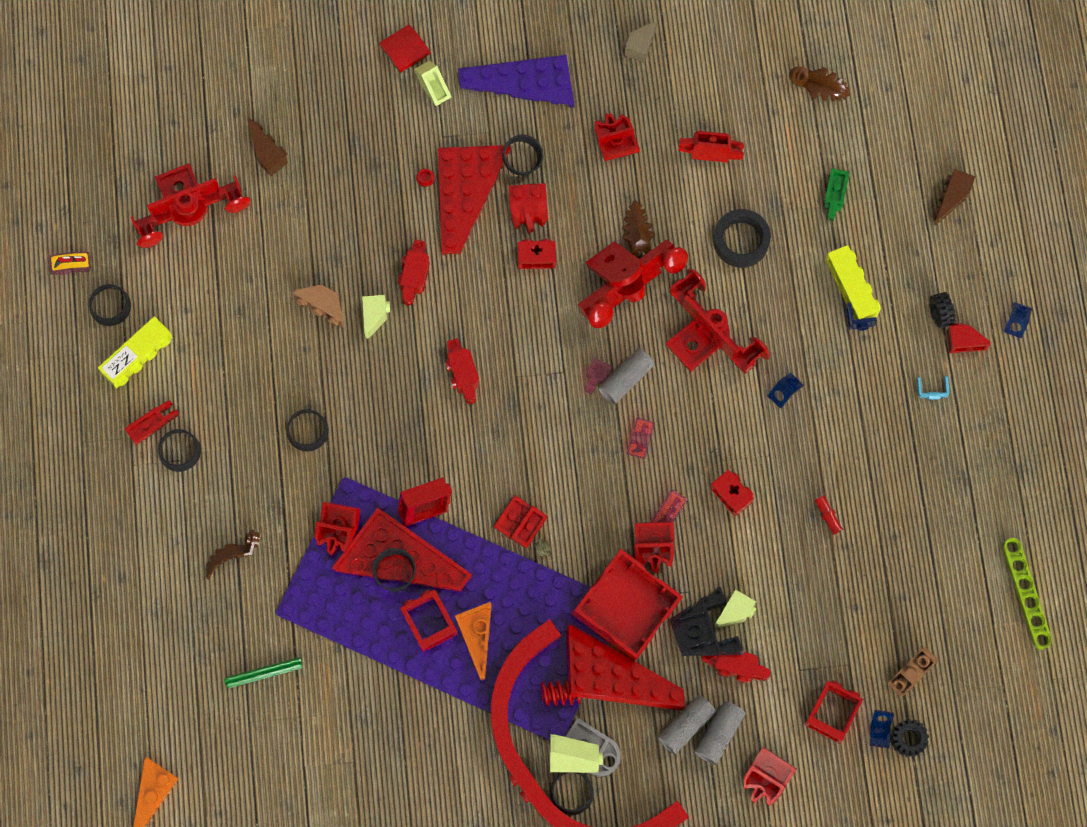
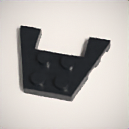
M721 587L716 588L712 594L704 596L700 599V602L692 607H687L670 619L681 656L744 654L738 636L718 641L708 610L726 605Z

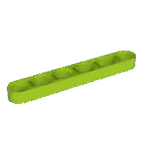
M1009 538L1002 547L1032 643L1035 648L1044 650L1050 646L1052 637L1022 545L1018 539ZM1011 542L1016 544L1017 551H1008L1007 544ZM1014 561H1020L1023 564L1021 571L1013 568ZM1021 579L1028 581V589L1020 588L1019 581ZM1026 598H1032L1035 601L1033 608H1028L1025 605ZM1032 617L1040 618L1041 625L1039 627L1032 625ZM1039 635L1046 637V645L1038 644L1037 637Z

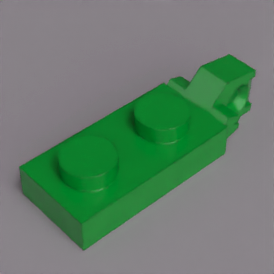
M831 168L824 201V209H828L827 220L834 221L836 211L841 212L850 173L848 171Z

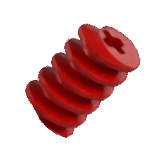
M559 680L556 681L555 686L549 681L547 687L544 682H541L542 703L544 701L547 707H549L551 701L557 706L559 700H561L564 706L567 699L571 705H573L574 699H577L578 703L581 704V697L569 696L568 680L564 681L563 686Z

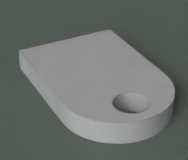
M577 718L566 737L599 745V753H603V760L605 757L611 756L614 758L615 764L612 767H607L603 763V765H599L598 773L590 774L597 777L612 774L619 766L621 759L618 745L608 736Z

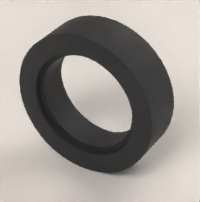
M747 209L730 211L721 217L716 225L713 236L714 249L719 258L728 265L739 268L753 266L760 262L768 251L771 240L770 228L765 219L754 211ZM736 223L749 224L758 232L760 244L750 253H735L725 244L724 232L726 229Z

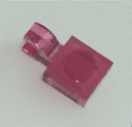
M594 358L586 374V377L590 378L585 392L593 394L597 383L603 384L612 366Z

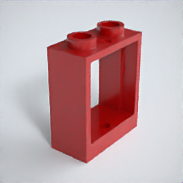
M442 477L400 492L397 512L404 526L407 527L448 512L450 496L452 494L450 484H446Z
M427 590L420 594V598L414 601L410 599L402 604L403 607L400 608L401 613L422 653L458 635L436 590ZM434 599L448 627L422 640L408 612Z
M834 680L831 682L827 681L804 726L840 744L863 699L860 698L859 693L843 689L840 683ZM828 691L854 704L841 731L814 718Z

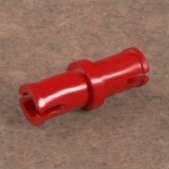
M824 495L814 500L822 514V520L826 521L832 535L842 531L843 528L835 516L836 512L832 510L826 496Z

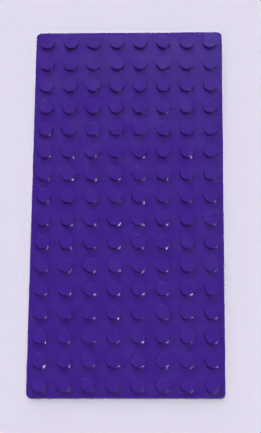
M347 477L341 480L331 502L360 508L359 524L354 538L377 508L404 526L397 512L398 500ZM436 517L409 525L406 528L472 574L471 579L461 592L410 584L400 591H389L381 587L372 577L335 572L332 570V567L344 551L341 550L339 545L336 553L331 555L327 552V542L318 546L315 536L313 537L276 611L277 616L490 714L495 682L505 660L523 638L550 619L561 634V638L536 655L519 674L508 703V722L549 741L551 735L566 736L580 704L577 699H574V703L571 705L567 699L564 706L561 700H559L557 706L551 701L549 707H547L544 701L542 703L541 682H544L547 687L549 681L555 686L556 681L559 680L563 686L564 681L568 680L566 636L568 625L575 626L607 645L608 642L571 614L590 586ZM379 579L381 584L388 588H400L407 584ZM427 590H436L458 635L422 653L400 608L403 607L402 604L407 600L413 599L414 601L420 598L421 593ZM434 599L408 612L422 640L448 627ZM491 602L485 679L480 681L455 615Z

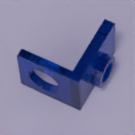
M851 302L847 304L845 309L849 330L858 329V331H864L869 329V327L875 326L877 322L876 317L854 320Z
M1014 302L1004 333L1022 338L1029 323L1032 308ZM1013 323H1019L1022 329L1020 331H1013L1010 326Z
M789 373L777 382L767 397L779 408H782L790 397L800 390L804 384L792 373ZM776 391L783 393L784 399L782 401L775 397Z
M874 710L870 723V746L889 749L890 727L894 717L893 712ZM885 716L888 720L879 721L877 717Z

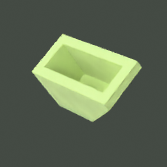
M428 61L414 69L421 86L435 106L451 98L442 75L434 63Z
M385 295L362 297L364 333L366 338H370L387 320V312H390V301H386Z
M735 590L718 618L715 627L722 628L745 622L747 617L751 619L756 611L754 607L756 601Z

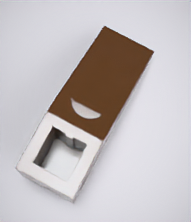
M249 118L248 123L259 165L270 176H273L288 163L287 153L281 146L278 148L274 144L275 140L270 134L266 135L262 131V126L257 121L254 122Z
M954 169L952 175H947L944 185H947L946 191L942 190L938 200L941 201L940 207L936 206L933 217L936 218L934 225L940 223L967 199L976 176Z

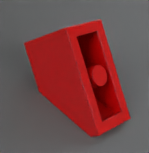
M955 323L949 326L947 330L949 353L987 351L991 345L986 337L969 324Z

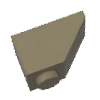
M656 22L632 31L629 38H625L622 47L625 49L624 56L642 62L646 61L656 33Z

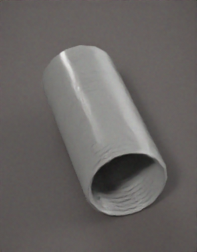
M637 348L599 386V391L612 404L618 403L629 392L630 388L632 389L655 365L653 359L644 350Z
M697 695L684 711L658 736L659 741L671 753L676 755L698 730L715 715V708L703 696Z
M723 701L695 753L705 761L717 765L728 743H730L729 741H731L746 714L745 711L731 702Z

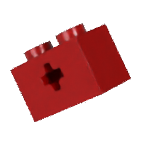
M524 239L518 241V269L556 268L555 241H551V239H542L540 241Z
M728 469L711 483L710 489L732 515L736 517L753 503L754 494L747 486L744 487L740 483L741 479L735 472L732 473ZM730 490H731V491L736 490L737 493H736V494H735V493L730 494Z

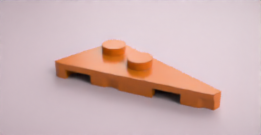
M491 602L455 615L480 681L484 680L486 675Z
M148 757L144 759L133 827H146L178 781L176 776Z

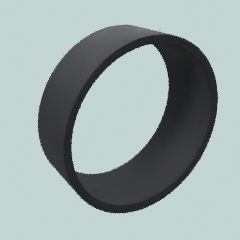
M520 134L513 136L504 147L503 162L506 168L513 174L520 176L531 174L543 162L544 154L540 143L529 135ZM525 142L533 147L537 155V163L532 171L521 172L510 166L505 152L511 144Z
M113 284L102 285L95 289L90 296V313L93 319L101 325H118L128 317L131 311V300L128 294L120 287ZM105 289L120 290L125 297L124 309L113 318H102L95 314L92 309L93 299L99 292Z
M311 409L299 410L288 421V440L298 450L314 451L320 448L328 438V424L317 411ZM303 413H313L320 416L324 424L323 434L316 442L311 444L298 443L292 438L289 431L292 420Z
M171 430L159 442V458L162 464L169 470L176 472L186 471L198 462L201 454L200 443L194 435L186 430ZM175 433H186L195 442L193 456L183 464H171L161 454L163 442L167 437Z
M389 548L382 551L375 558L372 572L374 579L381 587L389 591H400L411 584L416 573V565L413 557L407 551L400 548ZM400 555L410 562L413 571L412 578L403 587L388 588L379 581L377 569L380 562L387 556Z
M580 772L561 773L552 782L550 788L551 801L564 814H580L587 810L593 801L594 789L592 783ZM568 773H576L583 776L590 786L588 801L578 809L562 807L554 795L556 782L560 777Z

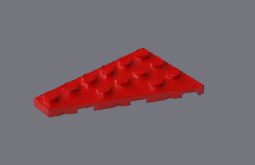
M505 145L438 148L442 255L461 254L470 236V232L487 201V197L499 176V172L504 166L503 151ZM510 146L506 149V158L510 153Z
M379 508L375 510L353 539L347 551L343 552L332 567V570L335 572L374 578L372 567L375 558L386 549L400 548L407 551L415 561L416 573L411 584L461 592L472 577L470 572ZM400 555L387 556L380 562L377 569L378 579L408 583L413 573L410 562Z
M568 625L566 636L569 696L683 711L685 708L684 689L575 626Z

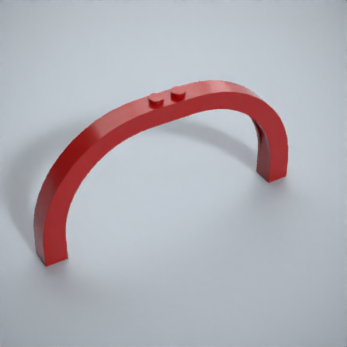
M549 619L521 640L509 654L500 669L491 702L493 738L501 760L510 773L508 776L514 787L516 785L519 786L522 791L519 794L525 803L530 802L537 813L550 826L591 827L568 817L549 800L519 757L509 732L508 703L519 674L536 655L561 638V634ZM676 801L650 820L632 827H677L688 819L689 816L681 804Z

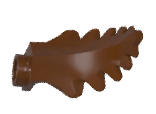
M797 66L793 67L789 72V79L792 83L806 88L814 99L819 94H821L823 101H826L829 95L832 101H835L836 97L840 101L841 98L845 100L846 97L850 96L849 87H846L847 83H842V78L835 80V72L827 75L825 67L811 71Z
M634 200L632 205H629L631 210L626 211L629 217H625L624 221L629 224L624 225L622 228L628 233L623 234L622 238L631 243L632 254L640 259L641 257L638 256L640 252L647 254L651 251L650 240L655 236V232L648 231L652 227V223H645L649 217L648 215L643 216L645 209H641L642 205Z
M251 529L249 533H246L245 545L229 543L225 544L224 549H216V555H211V561L207 562L206 578L210 579L214 570L222 563L231 559L252 555L253 548H257L259 545V532Z

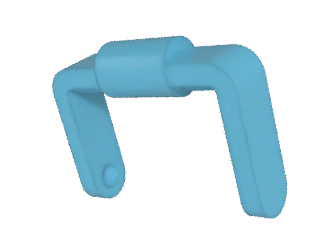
M944 376L945 392L922 393L921 377H917L919 398L934 400L948 397L950 393L948 376Z

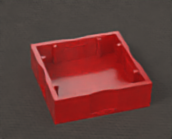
M620 549L571 614L622 654L635 661L648 646L657 629L670 616L683 596L664 581L650 574L642 564Z

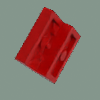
M410 24L379 42L380 48L389 56L391 63L400 73L431 54L426 44Z
M513 495L493 525V528L527 549L548 516L533 505L530 506L518 496Z

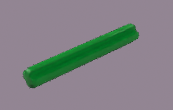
M294 658L225 678V684L227 688H232L301 669L302 662L300 658Z

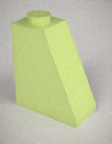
M551 735L550 772L598 773L599 765H603V753H599V745L559 735Z

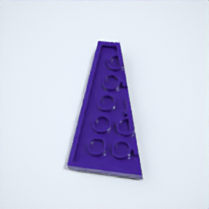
M567 55L458 68L461 89L494 92L497 95H511L514 98L538 102L541 100L555 105L564 104L574 108Z

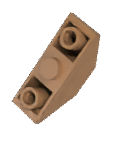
M324 285L295 290L294 297L297 304L302 307H309L318 317L324 316L331 325H339L343 328L344 320L337 293Z
M924 646L887 684L902 698L939 660Z

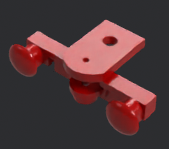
M185 164L155 176L163 199L147 205L151 215L136 221L133 216L130 217L137 234L139 233L141 237L136 244L140 248H150L157 245L163 239V233L155 232L153 227L171 220L181 226L195 225L205 217L209 205L226 198L229 203L224 209L228 213H238L245 210L250 205L251 199L242 196L241 186L236 175L233 176L234 182L219 187L216 178L198 184L190 164ZM181 183L184 185L181 191L174 189L176 184Z
M666 239L638 259L617 242H612L585 262L591 271L607 283L577 304L582 315L589 320L592 327L597 329L604 328L613 318L614 307L625 299H628L629 302H638L645 296V285L662 273L660 268L664 266L668 273H678L685 268L688 262V254L684 248H675Z
M687 269V276L682 280L679 279L670 287L669 293L694 320L667 341L666 346L690 373L720 348L744 374L755 366L756 361L760 357L766 360L770 358L767 346L756 337L749 338L751 344L744 349L741 345L738 346L730 338L727 315L719 309L705 311L694 299L695 295L693 292L696 289L703 292L706 290L705 280L696 270ZM689 342H695L698 348L696 350H690L687 347V344Z

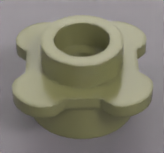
M539 538V542L535 543L538 553L541 557L547 555L550 557L552 548L549 542Z

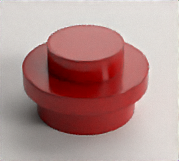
M421 169L416 174V181L422 187L432 185L435 180L434 173L429 169Z

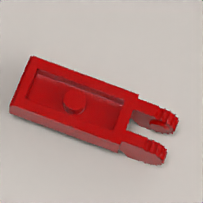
M170 400L159 407L153 408L125 427V431L135 445L167 425V422L178 417L179 412L177 409L164 417L161 414L173 405Z

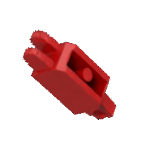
M697 131L694 133L693 138H680L678 143V151L690 153L691 159L728 163L729 159L740 160L744 157V152L742 151L744 144L740 141L731 140V136L727 133Z
M415 239L411 250H408L407 256H403L402 267L404 269L403 273H399L398 284H400L401 291H403V304L407 306L413 304L415 294H421L425 289L430 266L429 256L426 253V241Z
M458 338L447 341L448 360L445 361L447 371H451L453 378H450L453 389L457 388L459 394L463 393L466 403L474 404L476 402L475 389L479 386V377L471 352L466 348H462Z
M744 652L743 655L702 656L701 658L702 662L714 667V671H717L718 675L722 677H729V675L736 677V680L741 683L752 682L753 679L765 682L771 676V670L765 668V666L758 665L759 660L757 656Z

